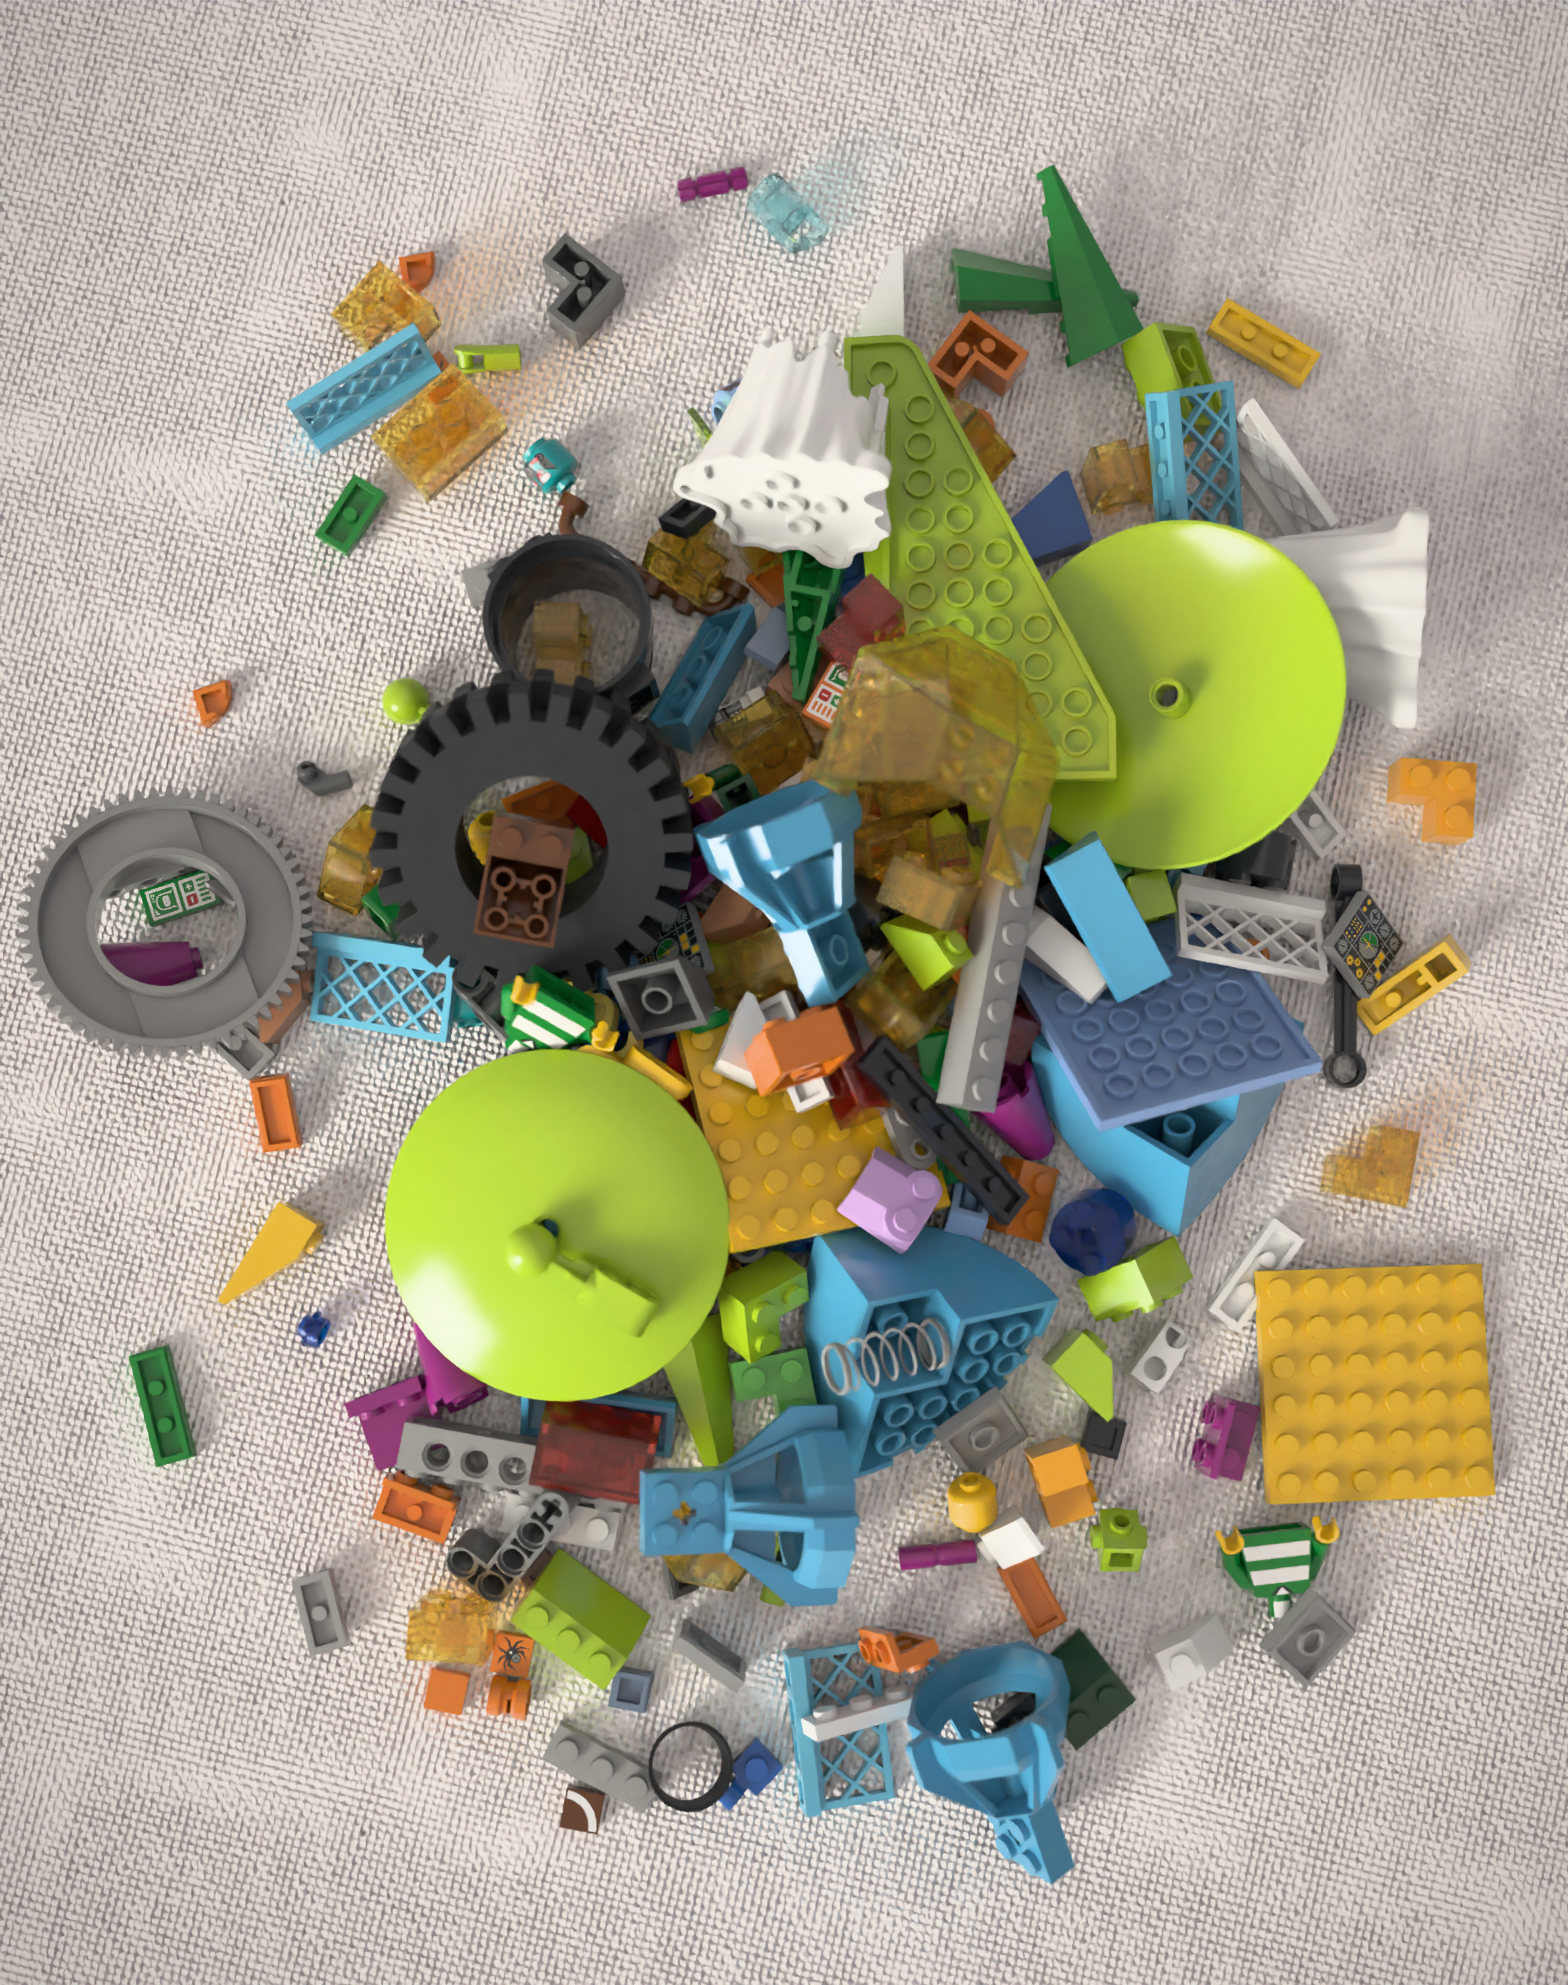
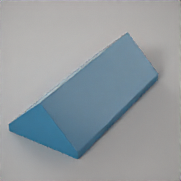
M750 603L719 611L711 617L706 616L649 715V718L660 731V742L691 754L694 753L747 658V655L743 653L746 645L757 632L755 608Z
M1096 830L1088 833L1044 867L1117 1003L1123 1002L1173 976Z
M625 1390L593 1399L577 1401H544L521 1397L520 1435L581 1446L671 1458L678 1401L675 1397Z

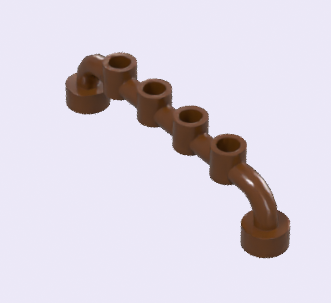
M564 491L557 503V506L562 509L559 519L560 533L581 535L575 530L573 522L575 517L583 519L590 506L579 497ZM626 557L640 574L650 598L659 601L662 594L674 600L671 607L691 618L694 611L711 617L716 612L732 608L736 602L744 604L750 593L746 586L725 576L718 588V591L723 594L722 598L717 602L711 603L702 599L694 592L683 587L681 588L662 575L647 570Z

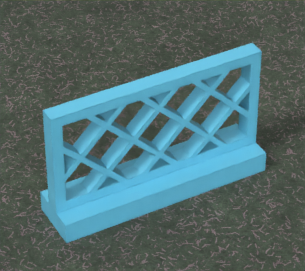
M412 323L289 400L286 404L323 455L424 391L423 388L444 375L434 361L416 325Z
M1233 380L1146 393L1145 405L1155 522L1189 520V516L1194 510L1203 518V521L1220 524L1215 517L1222 506L1225 505L1230 511L1229 526L1244 531ZM1221 390L1222 407L1216 415L1206 404L1215 391ZM1184 396L1195 405L1186 420L1181 416L1180 397ZM1201 412L1211 421L1203 436L1192 427ZM1218 429L1224 434L1225 444L1220 452L1209 443ZM1187 434L1197 443L1189 458L1184 455L1183 440ZM1204 451L1214 459L1206 474L1195 465ZM1220 467L1227 472V483L1222 490L1212 482ZM1190 472L1200 481L1192 496L1187 493L1186 478ZM1207 488L1217 497L1208 512L1198 503Z
M333 931L313 932L311 947H317L318 951L310 1021L449 1043L451 1042L456 1000L452 973L459 964V961L448 956L436 968L422 957L425 945ZM329 956L338 957L347 969L336 980L328 972ZM350 959L358 961L355 964H353ZM367 962H372L380 976L368 986L358 972V969ZM383 964L392 966L387 970ZM401 967L407 968L415 980L403 991L391 976ZM418 970H424L426 972L421 975ZM434 973L447 974L445 990L436 997L426 983V980ZM350 976H352L361 989V992L351 1001L346 998L339 988V985ZM385 981L396 997L383 1007L372 991ZM417 987H420L430 1003L417 1013L406 997ZM333 992L342 1008L334 1015L323 1014L324 998ZM365 997L377 1012L367 1021L362 1020L353 1008ZM399 1002L410 1016V1019L402 1026H396L387 1014ZM433 1008L441 1017L440 1033L429 1031L421 1019ZM347 1013L350 1018L342 1017V1016ZM381 1018L383 1023H377L376 1021ZM415 1024L418 1029H413L410 1027Z
M859 1641L799 1650L798 1648L782 1650L799 1804L806 1818L820 1816L824 1810L895 1798L886 1723L870 1727L878 1733L879 1742L869 1756L854 1745L864 1729L853 1732L848 1739L843 1735L837 1736L845 1744L832 1762L820 1753L822 1741L816 1742L803 1732L801 1718L813 1715L815 1705L825 1692L840 1703L839 1707L850 1704L849 1700L857 1695L862 1686L869 1690L873 1697L883 1695L879 1667L872 1666L870 1663L859 1677L845 1666L853 1653L860 1651ZM844 1654L839 1661L833 1657L834 1655ZM827 1657L836 1664L823 1683L812 1676L810 1659ZM841 1670L857 1681L844 1700L828 1688ZM870 1675L872 1680V1687L866 1683ZM813 1683L819 1687L815 1694L813 1691ZM850 1749L866 1760L853 1779L838 1768V1765ZM879 1754L881 1758V1765L875 1761ZM822 1762L828 1766L824 1773L822 1770ZM871 1765L882 1772L884 1789L867 1791L859 1784ZM835 1771L849 1784L840 1796L826 1798L824 1785ZM855 1788L861 1792L851 1794Z

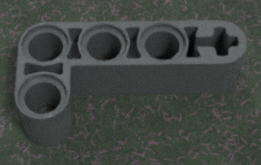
M556 1475L502 1545L480 1529L471 1528L466 1530L447 1552L445 1557L447 1569L452 1575L488 1602L497 1603L503 1601L582 1497L580 1483L571 1475ZM554 1499L560 1501L558 1507L552 1503Z

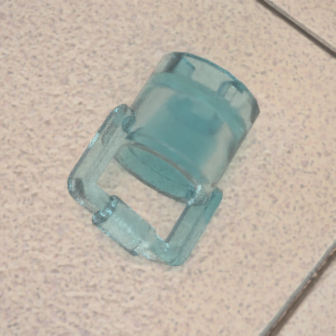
M778 172L772 173L759 183L746 204V209L789 252L794 254L802 250H809L822 243L830 229L829 224ZM805 220L814 230L796 239L792 233Z

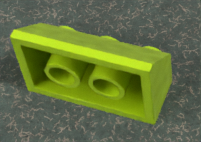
M1154 322L1121 344L1125 356V367L1133 377L1137 388V399L1145 409V412L1146 393L1215 383L1194 327ZM1215 391L1206 404L1216 415L1222 407L1219 391ZM1184 396L1180 397L1181 416L1186 420L1195 405ZM1201 412L1192 427L1203 436L1211 421ZM1187 434L1183 440V445L1194 440Z
M559 1547L514 1607L510 1622L604 1691L628 1659L650 1620L651 1614Z

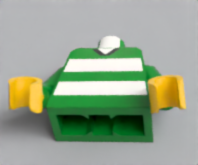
M533 964L525 978L517 976L514 982L506 983L502 987L500 1011L505 1017V1032L509 1035L504 1044L511 1054L526 1052L530 1048L534 1050L567 1049L586 1042L592 1043L602 1051H613L620 1033L618 1031H609V1024L605 1021L595 1024V999Z
M1313 1516V1532L1302 1521L1241 1529L1234 1525L1232 1526L1233 1530H1230V1536L1225 1538L1221 1531L1217 1530L1215 1536L1221 1546L1223 1568L1239 1588L1247 1589L1255 1598L1268 1597L1270 1616L1281 1618L1292 1607L1291 1594L1304 1593L1310 1587V1582L1316 1579L1330 1543L1338 1539L1340 1534L1335 1517H1331L1328 1525L1322 1526L1320 1517Z

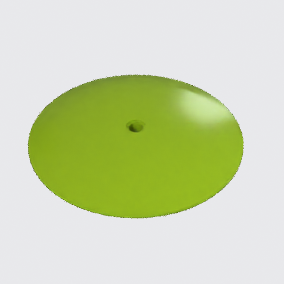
M1195 520L1159 521L1135 526L1094 543L1074 556L1045 583L1116 715L1117 781L1017 783L1018 786L1023 787L1026 797L1052 805L1049 827L1073 845L1088 833L1096 830L1113 863L1149 870H1174L1204 865L1236 854L1263 839L1299 808L1322 776L1336 747L1345 711L1347 674L1339 631L1329 607L1304 571L1287 555L1268 542L1248 532L1227 525ZM1171 689H1177V701L1169 707H1164V694Z
M541 1049L501 1057L475 1068L458 1078L425 1108L404 1140L392 1169L385 1207V1237L394 1280L406 1307L426 1337L445 1357L460 1369L483 1383L521 1397L544 1401L593 1399L616 1393L653 1375L669 1363L691 1341L703 1325L721 1288L728 1262L730 1241L727 1225L730 1224V1211L727 1191L713 1150L701 1129L686 1109L652 1079L632 1067L600 1055L567 1049ZM551 1219L559 1228L558 1237H554L558 1252L571 1259L581 1257L593 1265L596 1263L608 1265L655 1292L661 1298L662 1303L642 1337L626 1334L583 1309L576 1302V1296L562 1289L560 1280L544 1272L536 1276H525L513 1270L505 1256V1245L510 1234L516 1228L526 1224H537L544 1227L545 1220Z

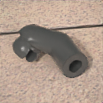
M311 761L301 762L297 766L296 773L300 784L318 796H326L353 788L348 770L328 775L317 768L315 763Z

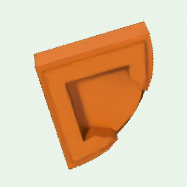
M434 251L398 257L406 296H413L421 292L431 282L436 271L437 260Z
M228 679L192 691L202 723L206 728L219 722L231 705L233 691L231 682Z

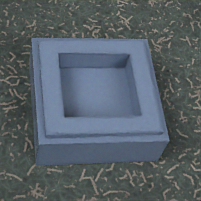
M622 1666L613 1678L608 1707L646 1714L653 1672Z

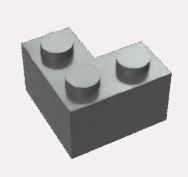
M564 233L542 259L547 280L562 291L547 309L551 328L578 350H581L624 299L625 290L622 277Z

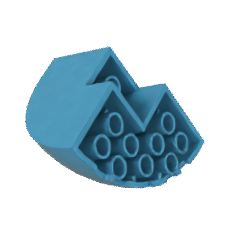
M1292 1018L1303 1033L1305 1023ZM1040 1033L1031 1040L1033 1069L1044 1104L1051 1119L1071 1150L1084 1166L1115 1196L1147 1219L1177 1237L1203 1212L1233 1175L1259 1135L1285 1082L1099 1132L1043 1034Z
M924 1225L909 1248L902 1254H899L861 1227L815 1236L807 1269L809 1301L805 1302L803 1307L805 1348L807 1349L817 1404H832L837 1407V1428L845 1433L854 1479L892 1466V1458L910 1449L915 1454L926 1449L925 1445L936 1438L933 1432L934 1429L993 1387L997 1386L1000 1391L1008 1383L1004 1376L1014 1371L1019 1364L1023 1365L1029 1357L1025 1350L1033 1337H1042L1059 1301L1054 1292L1031 1271L1002 1252L966 1236L947 1232L939 1228ZM927 1318H934L939 1321L948 1336L950 1357L948 1364L941 1369L934 1368L933 1371H929L923 1366L917 1351L918 1328L913 1326L908 1327L904 1334L912 1343L917 1357V1372L914 1376H910L901 1364L898 1349L900 1333L896 1331L889 1332L885 1337L892 1346L898 1360L899 1374L895 1381L890 1380L883 1370L880 1359L881 1338L877 1336L870 1337L867 1340V1344L873 1351L879 1365L880 1380L877 1386L871 1385L864 1374L861 1360L863 1344L858 1341H853L848 1345V1350L855 1358L860 1371L861 1385L858 1391L850 1389L847 1394L838 1395L830 1388L824 1376L822 1367L823 1349L827 1344L839 1342L845 1346L850 1338L858 1337L864 1341L869 1333L876 1332L883 1336L888 1328L895 1327L902 1330L907 1323H915L920 1326L921 1322ZM928 1322L925 1332L934 1346L936 1363L940 1364L943 1359L942 1341L937 1329ZM902 1336L904 1362L908 1370L913 1372V1355L908 1343ZM926 1339L927 1348H928L929 1353H930V1355H931V1357H932L931 1348H930L929 1343H928V1341H927V1339ZM884 1342L885 1365L889 1374L894 1377V1360L888 1346ZM865 1347L867 1372L871 1380L875 1382V1365L869 1351ZM831 1348L829 1352L831 1374L837 1386L843 1390L845 1386L843 1364L836 1350ZM846 1352L852 1369V1385L857 1387L856 1370ZM923 1356V1359H924L926 1365H927L928 1367H931V1365L928 1364V1362L926 1361V1359H925L924 1356Z

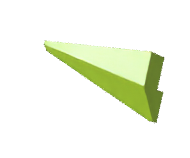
M720 1311L707 1316L691 1341L669 1363L663 1366L704 1467L725 1463L734 1455L731 1387L727 1364L729 1354L728 1344L723 1340Z

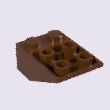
M496 810L473 934L553 948L575 825Z

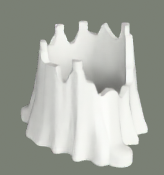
M765 328L762 331L760 342L752 352L742 381L716 430L700 455L694 461L678 470L673 485L674 491L683 498L714 509L717 513L713 522L726 530L729 534V540L737 546L760 547L778 553L787 550H801L811 554L818 562L825 566L837 569L847 568L852 564L855 554L876 550L879 547V541L889 537L892 529L886 505L885 490L889 484L892 472L891 463L885 457V431L889 399L884 397L886 388L881 383L872 387L869 400L863 396L856 398L851 394L848 372L836 363L834 347L837 337L832 332H822L818 346L801 362L796 361L797 346L793 340L773 345L776 331L771 328Z
M1412 506L1389 517L1360 526L1262 539L1287 555L1304 571L1329 607L1338 628L1344 650L1347 674L1346 698L1359 701L1387 718L1397 728H1415L1418 665L1421 657L1422 627L1425 617L1428 509Z

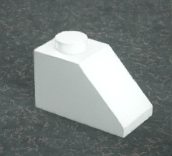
M746 992L738 1003L712 1069L713 1072L752 1089H755L757 1086L744 1053L753 1043V1038L763 1031V1025L767 1023L754 994Z
M1014 1504L1000 1513L986 1530L978 1532L982 1539L977 1544L978 1548L990 1564L996 1560L1002 1569L1029 1559L1045 1550Z
M1217 1612L1147 1643L1159 1672L1171 1691L1207 1675L1234 1650Z

